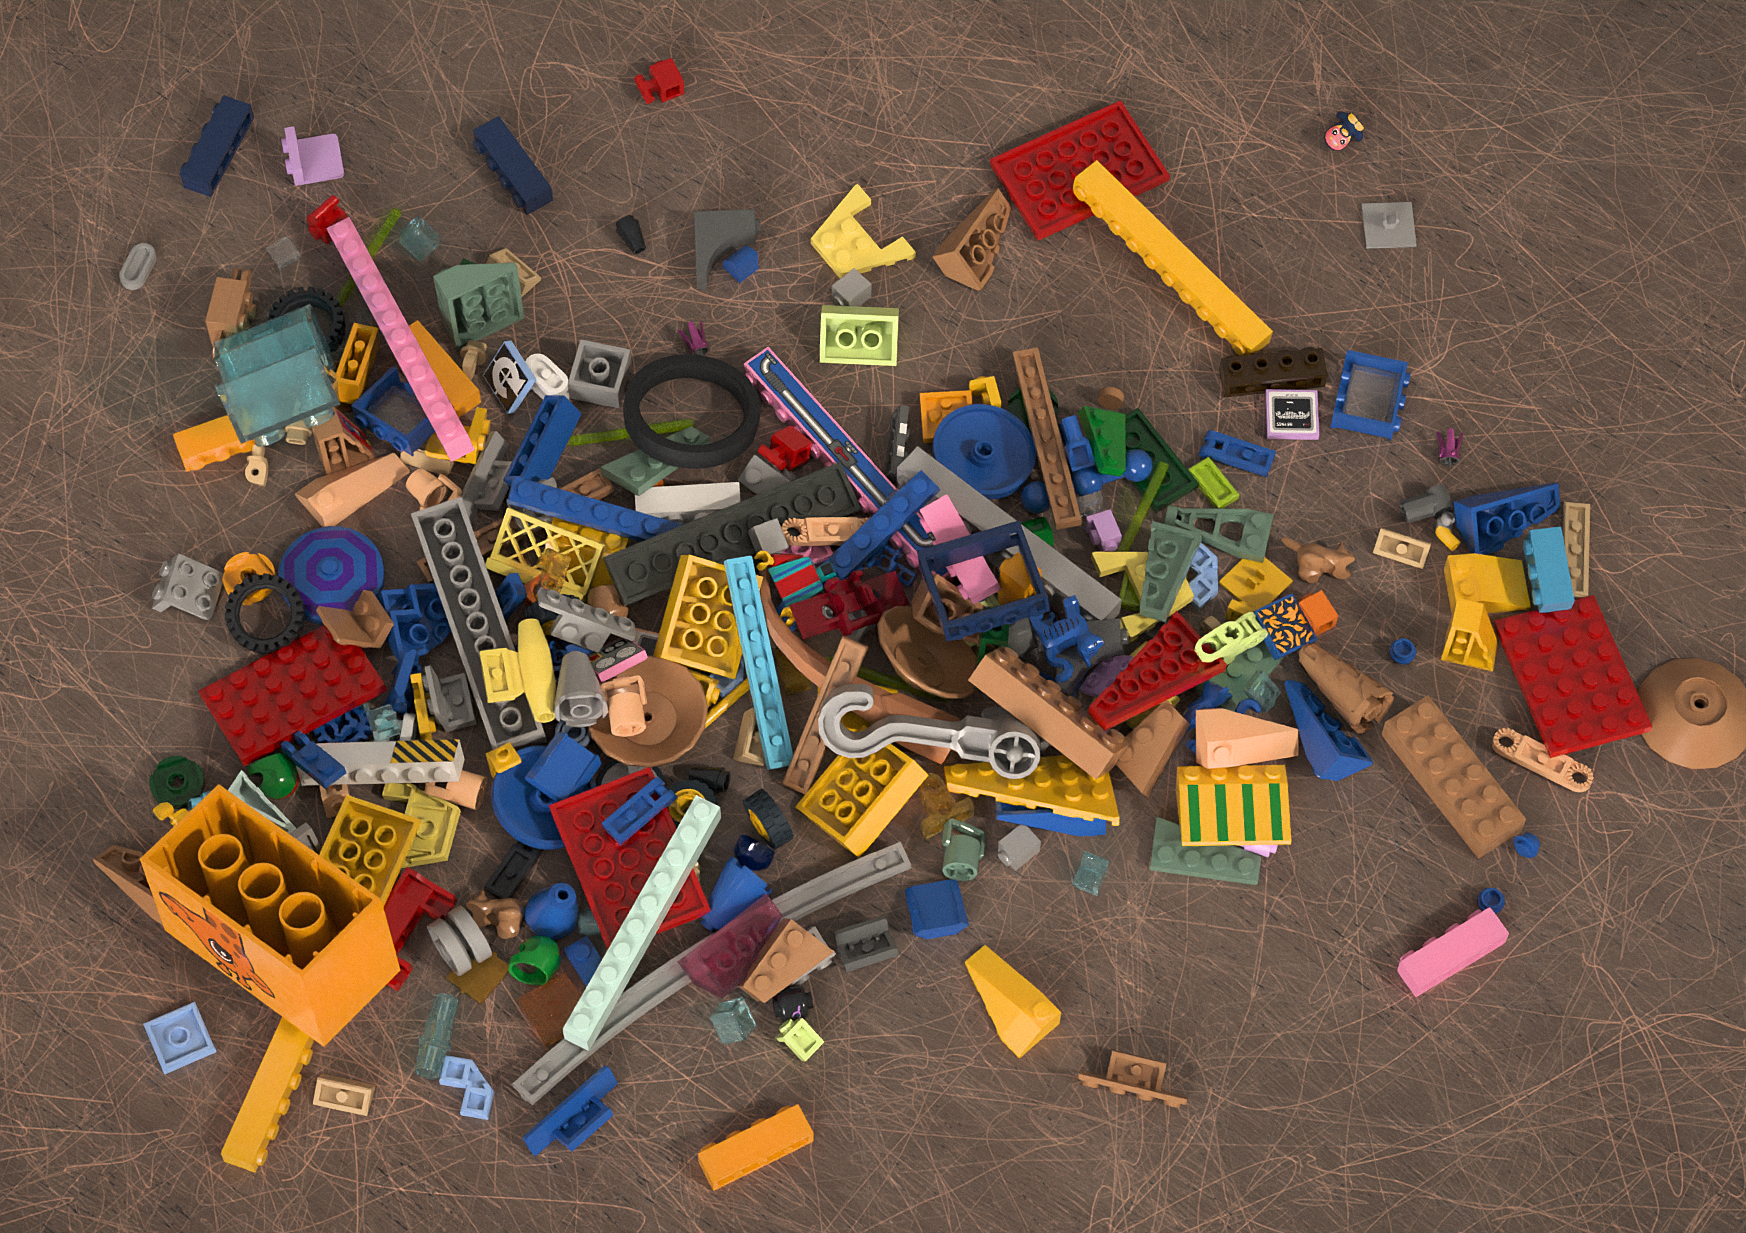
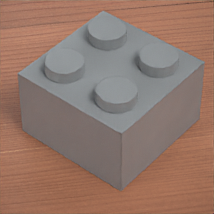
M580 339L568 381L569 398L620 408L632 366L631 349Z

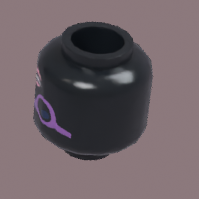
M800 984L787 986L772 997L775 1017H780L782 1022H786L790 1018L793 1021L798 1018L805 1020L808 1017V1009L813 1008L811 992L805 993L804 987Z

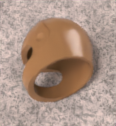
M614 584L595 587L589 591L586 601L587 605L603 608L608 613L627 618L629 608L623 607L620 603V598Z

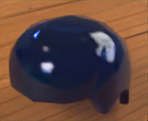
M744 834L740 835L734 846V856L740 866L743 867L745 865L751 871L759 872L769 868L774 859V850Z

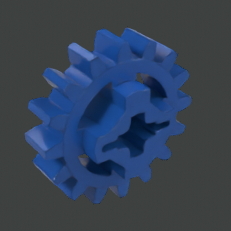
M358 706L314 729L315 738H318V743L369 742L366 735H372V728L370 727L372 720L371 717H368L367 709H361V706ZM351 715L356 716L360 722L357 719H353ZM326 732H328L329 735H333V736L335 737V739H334V740L331 739V738L326 734Z

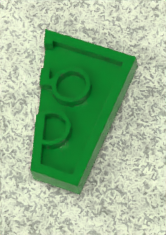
M1083 406L1078 413L1087 439H1089L1099 473L1120 477L1126 471L1125 414Z

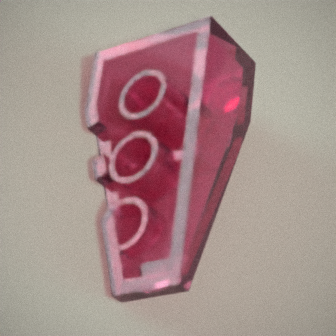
M765 894L677 962L693 984L720 998H724L744 982L747 972L757 960L759 952L765 942L769 940L783 915L769 896Z

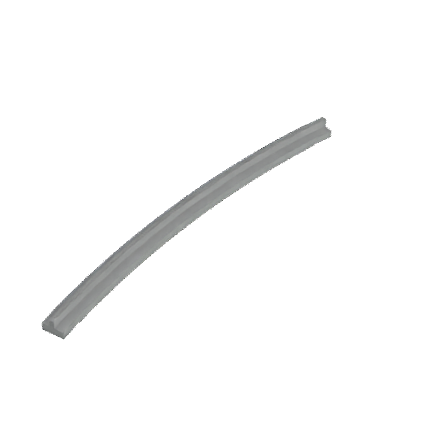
M898 842L868 854L800 885L736 919L691 946L621 994L590 1051L564 1038L512 1083L513 1087L521 1094V1098L524 1101H528L531 1105L535 1104L558 1082L614 1036L699 976L772 934L783 918L797 921L852 893L911 869V863L902 843Z

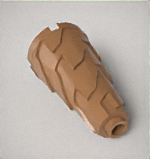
M1306 644L1300 649L1298 656H1300L1299 663L1305 668L1312 680L1318 685L1319 690L1333 704L1336 711L1354 731L1359 734L1367 732L1373 728L1369 723L1371 720L1375 719L1379 723L1386 715L1394 700L1393 693L1387 687L1370 676H1366L1350 663H1345L1336 655L1328 653L1317 644Z

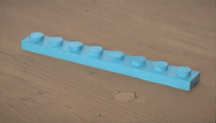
M752 556L727 559L724 561L766 769L772 770L789 767L793 752Z

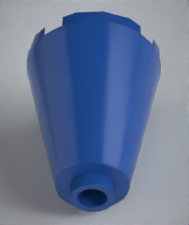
M731 856L727 860L707 899L711 911L702 916L703 920L700 923L711 933L715 930L718 931L743 916L769 896L773 890L767 887V884L745 865L742 867L738 860Z
M557 883L536 891L529 898L525 907V921L535 935L547 936L554 941H558L575 930L579 921V908L576 893L570 885Z

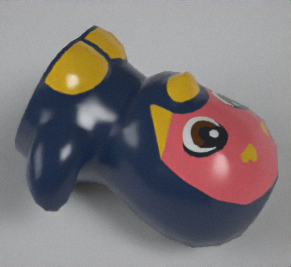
M1340 111L1336 114V117L1340 118L1341 121L1329 127L1324 134L1326 145L1331 150L1341 151L1346 148L1353 137L1356 138L1357 142H1360L1363 139V130L1365 128L1352 112Z

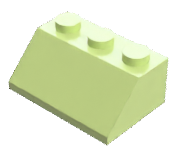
M822 305L820 363L896 366L899 308Z

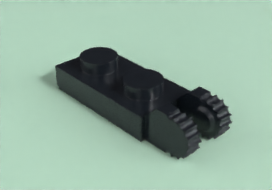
M520 841L513 844L485 884L484 890L498 899L512 898L536 864L544 849L533 848L529 853L525 850L528 845Z

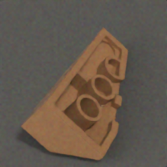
M998 188L994 189L941 243L932 256L946 277L977 291L982 290L993 273L994 266L992 261L994 255L999 252L1000 246L997 245L1001 233L1005 232L1011 211L1010 204Z
M939 574L933 575L949 621L983 611V604L978 602L973 605L970 598L964 600L958 587ZM923 579L911 601L913 618L934 633L944 635L926 582ZM979 632L968 635L960 640L978 644ZM986 643V647L996 650L994 644Z
M112 845L93 858L94 863L152 919L163 925L140 858L143 856L142 852Z

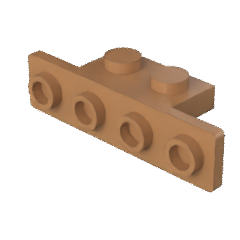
M1112 1050L1107 1076L1079 1070L1077 1079L1083 1080L1082 1085L1098 1088L1100 1084L1110 1087L1109 1091L1125 1095L1126 1091L1137 1093V1098L1146 1101H1153V1097L1163 1099V1104L1171 1107L1180 1108V1104L1186 1105L1188 1099L1186 1095L1161 1090L1167 1062L1117 1050Z

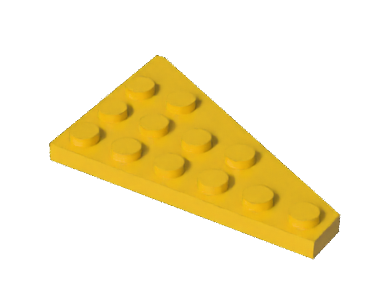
M1064 754L1040 757L1037 768L1030 775L1020 779H1009L1001 776L993 769L990 762L944 766L946 787L949 792L965 793L973 797L984 794L996 797L997 802L1016 806L1022 805L1031 809L1041 806L1051 808L1053 813L1074 818L1080 817L1088 821L1099 818L1112 821V826L1119 825V813L1109 771L1095 779Z

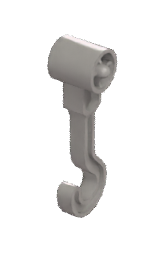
M845 684L832 690L823 700L819 711V734L825 745L836 754L848 758H863L879 751L892 742L904 741L951 748L956 750L961 758L990 762L998 774L1009 779H1020L1030 775L1037 768L1040 761V736L1008 711L1000 713L995 719L965 716L958 722L909 715H890L877 721L866 730L853 732L843 726L841 717L851 710L867 711L873 706L874 691L865 684Z

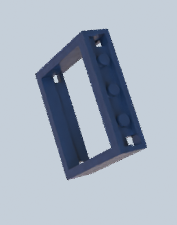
M1019 520L917 550L919 565L946 642L960 640L978 632H987L994 627L1013 624L1018 620L1031 616H1040L1050 611L1048 595ZM1017 546L1035 595L949 621L931 571Z

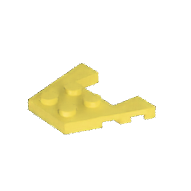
M858 184L852 188L811 238V245L840 279L853 268L861 274L869 272L871 268L885 265L887 267L894 265L899 260L907 259L908 261L916 258L915 250L903 236L885 248L880 249L853 217L855 214L871 205V199Z
M1093 552L1091 560L1099 577L1125 570L1141 604L1148 552ZM1186 577L1168 617L1193 601L1194 594ZM1140 612L1121 618L1123 628L1128 629L1129 643L1135 641L1144 631L1151 630L1160 621L1141 616Z
M385 783L382 793L385 800L406 802L405 814L422 821L401 868L448 861L461 813L459 807L444 799L426 794L412 783Z

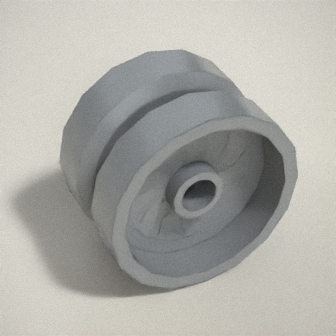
M459 905L447 913L449 924L439 918L427 925V930L438 952L457 976H461L472 969L470 957L474 961L481 963L492 956L489 944L478 925L466 909Z

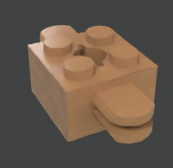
M234 268L231 279L216 278L205 320L213 346L214 359L220 360L223 354L224 361H231L233 350L242 351L245 341H249L251 331L249 327L250 319L254 320L256 314V305L252 302L253 293L249 291L251 283L250 270L244 269L241 276V269Z

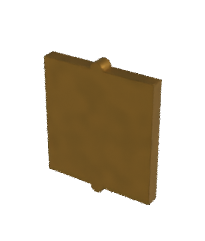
M492 952V956L481 963L474 961L470 957L472 969L461 976H457L452 970L446 976V979L461 990V994H467L482 1005L509 973V965L498 958L496 952Z

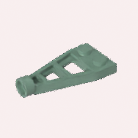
M1168 505L1164 524L1201 533L1202 542L1235 557L1263 563L1274 514L1251 509L1180 508ZM1198 518L1212 519L1215 521L1214 531L1208 533L1195 528L1194 521ZM1225 522L1241 523L1244 527L1242 538L1239 541H1233L1222 536L1219 530L1220 526Z

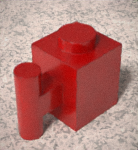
M672 58L657 61L649 66L650 80L645 81L641 74L634 77V81L646 104H650L655 100L652 94L654 92H657L662 103L685 94L684 80Z
M334 195L327 198L306 217L310 235L316 240L321 239L327 245L332 239L326 228L347 218L346 212L337 206L339 200Z
M790 425L776 431L772 435L770 448L763 444L758 449V453L779 470L786 468L791 471L808 462L813 442Z

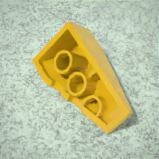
M986 945L965 961L967 970L986 1005V1010L996 1026L1000 1039L1018 1058H1021L1060 1024L1061 1012L1040 990Z

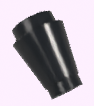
M633 215L619 219L615 224L617 234L634 255L643 252L646 249L639 220L635 219Z
M692 766L690 769L689 780H699L700 783H705L709 789H712L717 794L726 792L729 787L731 774L729 771H725L724 767Z

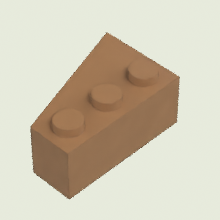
M1168 700L1162 702L1125 737L1124 740L1129 743V746L1116 763L1140 792L1148 798L1158 777L1165 770L1164 767L1171 754H1174L1190 725Z

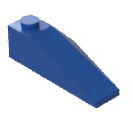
M1554 482L1474 495L1454 501L1456 527L1470 553L1487 555L1497 552L1504 547V543L1513 537L1518 538L1523 534L1522 531L1533 523L1538 524L1560 509L1559 483Z
M1286 680L1284 683L1305 754L1313 767L1312 771L1317 777L1323 780L1339 781L1373 764L1372 759L1355 737L1349 739L1340 729L1343 724L1338 719H1334L1324 712L1325 705L1304 683Z
M995 798L997 820L1075 836L1106 835V820L1094 818L1093 821H1088L1080 817L1074 818L1055 814L1051 808L1037 806L1036 809H1031L1022 805L1016 806L997 802Z

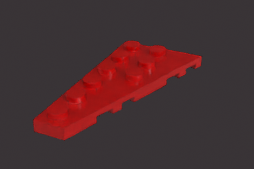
M1176 611L1168 623L1159 629L1158 634L1152 640L1150 639L1129 662L1127 668L1123 672L1121 671L1116 676L1115 681L1109 687H1106L1095 699L1087 713L1106 731L1224 672L1227 664L1221 657L1212 662L1201 661L1194 649L1198 640L1202 637ZM1207 643L1202 645V650L1205 653H1215Z

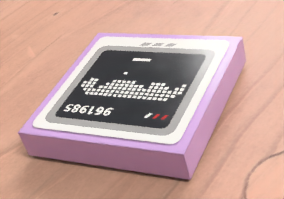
M1266 389L1267 439H1319L1317 390Z

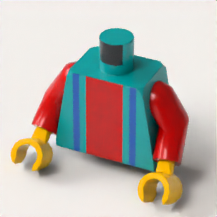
M759 551L754 559L759 558L764 561V563H759L756 566L758 570L762 571L768 565L771 567L768 570L785 604L780 618L789 617L785 623L788 627H792L795 622L789 605L824 594L823 582L836 576L830 561L816 568L811 558L804 555L786 553L770 555L767 551Z

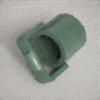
M953 818L944 824L942 845L945 846L943 873L946 877L956 881H969L976 878L979 860L984 855L986 838L984 831ZM954 828L966 835L951 836V829Z

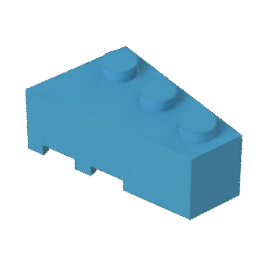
M1552 527L1530 530L1527 538L1523 540V551L1528 567V576L1533 586V603L1538 606L1539 613L1570 610L1575 600L1562 528Z

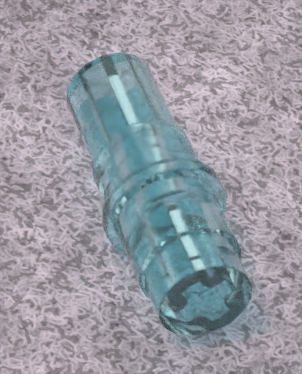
M439 993L434 996L429 1019L426 1021L423 1035L418 1039L420 1046L414 1072L422 1078L438 1079L440 1070L444 1065L446 1053L451 1049L450 1038L459 1003L458 999L452 995Z

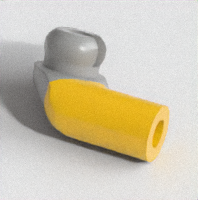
M1444 512L1436 521L1435 533L1451 551H1454L1461 543L1452 534L1455 517L1451 512Z

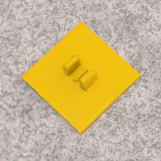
M1264 557L1263 563L1242 559L1219 581V584L1239 601H1244L1257 610L1272 603L1293 580Z

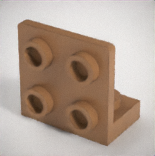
M363 590L358 601L355 603L353 612L318 606L316 610L322 619V623L332 634L333 639L341 645L350 644L363 648L372 647L380 649L394 625L374 593Z

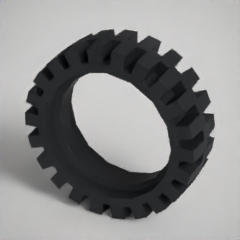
M298 287L297 293H294L293 289L289 290L288 297L282 294L279 297L280 302L275 301L273 310L270 309L268 327L275 348L277 347L278 352L281 355L284 353L285 358L289 360L293 357L295 362L300 363L301 359H304L305 363H311V358H315V361L318 362L321 361L322 355L325 358L331 356L330 351L335 352L338 349V344L341 345L343 342L346 326L342 308L337 299H333L332 294L329 292L325 294L323 289L318 288L317 292H315L314 287H308L307 291H304L303 287ZM313 306L328 312L332 320L331 328L323 338L315 342L305 344L292 342L282 332L284 319L289 313L298 308Z
M256 574L252 575L251 578L243 579V582L237 584L234 587L235 590L230 592L229 600L225 605L226 625L234 639L246 649L256 653L269 654L288 646L300 636L299 633L303 630L304 620L306 619L305 606L297 589L287 580L277 575ZM269 588L277 590L290 603L291 617L288 626L274 638L260 639L252 637L244 630L240 622L239 613L243 601L249 594L259 589Z

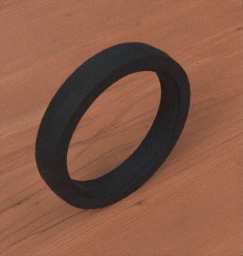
M673 355L649 363L634 375L625 393L623 417L625 428L631 440L650 457L662 463L681 468H710L732 461L744 453L752 444L760 422V402L756 389L750 380L730 364L702 355ZM678 378H696L713 382L729 391L741 405L744 419L735 432L720 441L702 445H689L671 441L657 434L644 421L639 405L646 393L660 383Z

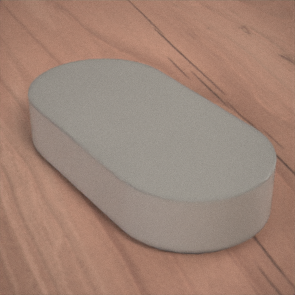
M139 243L131 249L119 273L121 283L126 289L136 290L145 284L157 260L156 252L152 245Z

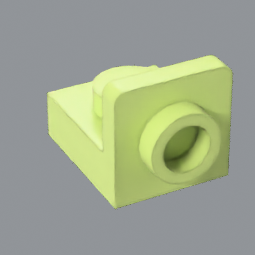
M790 1018L779 1027L780 1033L775 1037L779 1042H785L802 1062L807 1061L824 1043L803 1018H798L795 1021Z

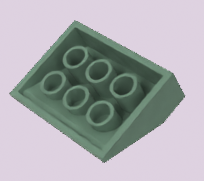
M515 263L456 265L451 268H445L433 276L442 328L456 351L466 346L469 340L478 341L524 319L518 268Z

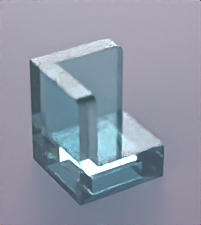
M417 216L401 230L398 242L419 261H422L438 247L440 235L420 216Z
M368 703L363 704L375 742L401 734L392 705L388 704L370 710Z
M1084 851L1081 865L1072 886L1097 896L1107 876L1110 861Z
M743 997L721 1002L709 1016L723 1044L746 1040L756 1027V1023Z

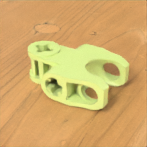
M1248 612L1236 621H1229L1220 625L1199 639L1194 651L1202 662H1212L1221 657L1228 665L1234 661L1238 654L1263 641L1267 637L1268 632L1255 619L1256 615L1253 612ZM1208 643L1215 653H1205L1202 650V645Z

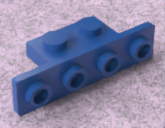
M604 1065L523 1136V1141L534 1156L538 1155L555 1139L571 1152L574 1151L613 1116L610 1108L600 1101L618 1084L609 1067Z

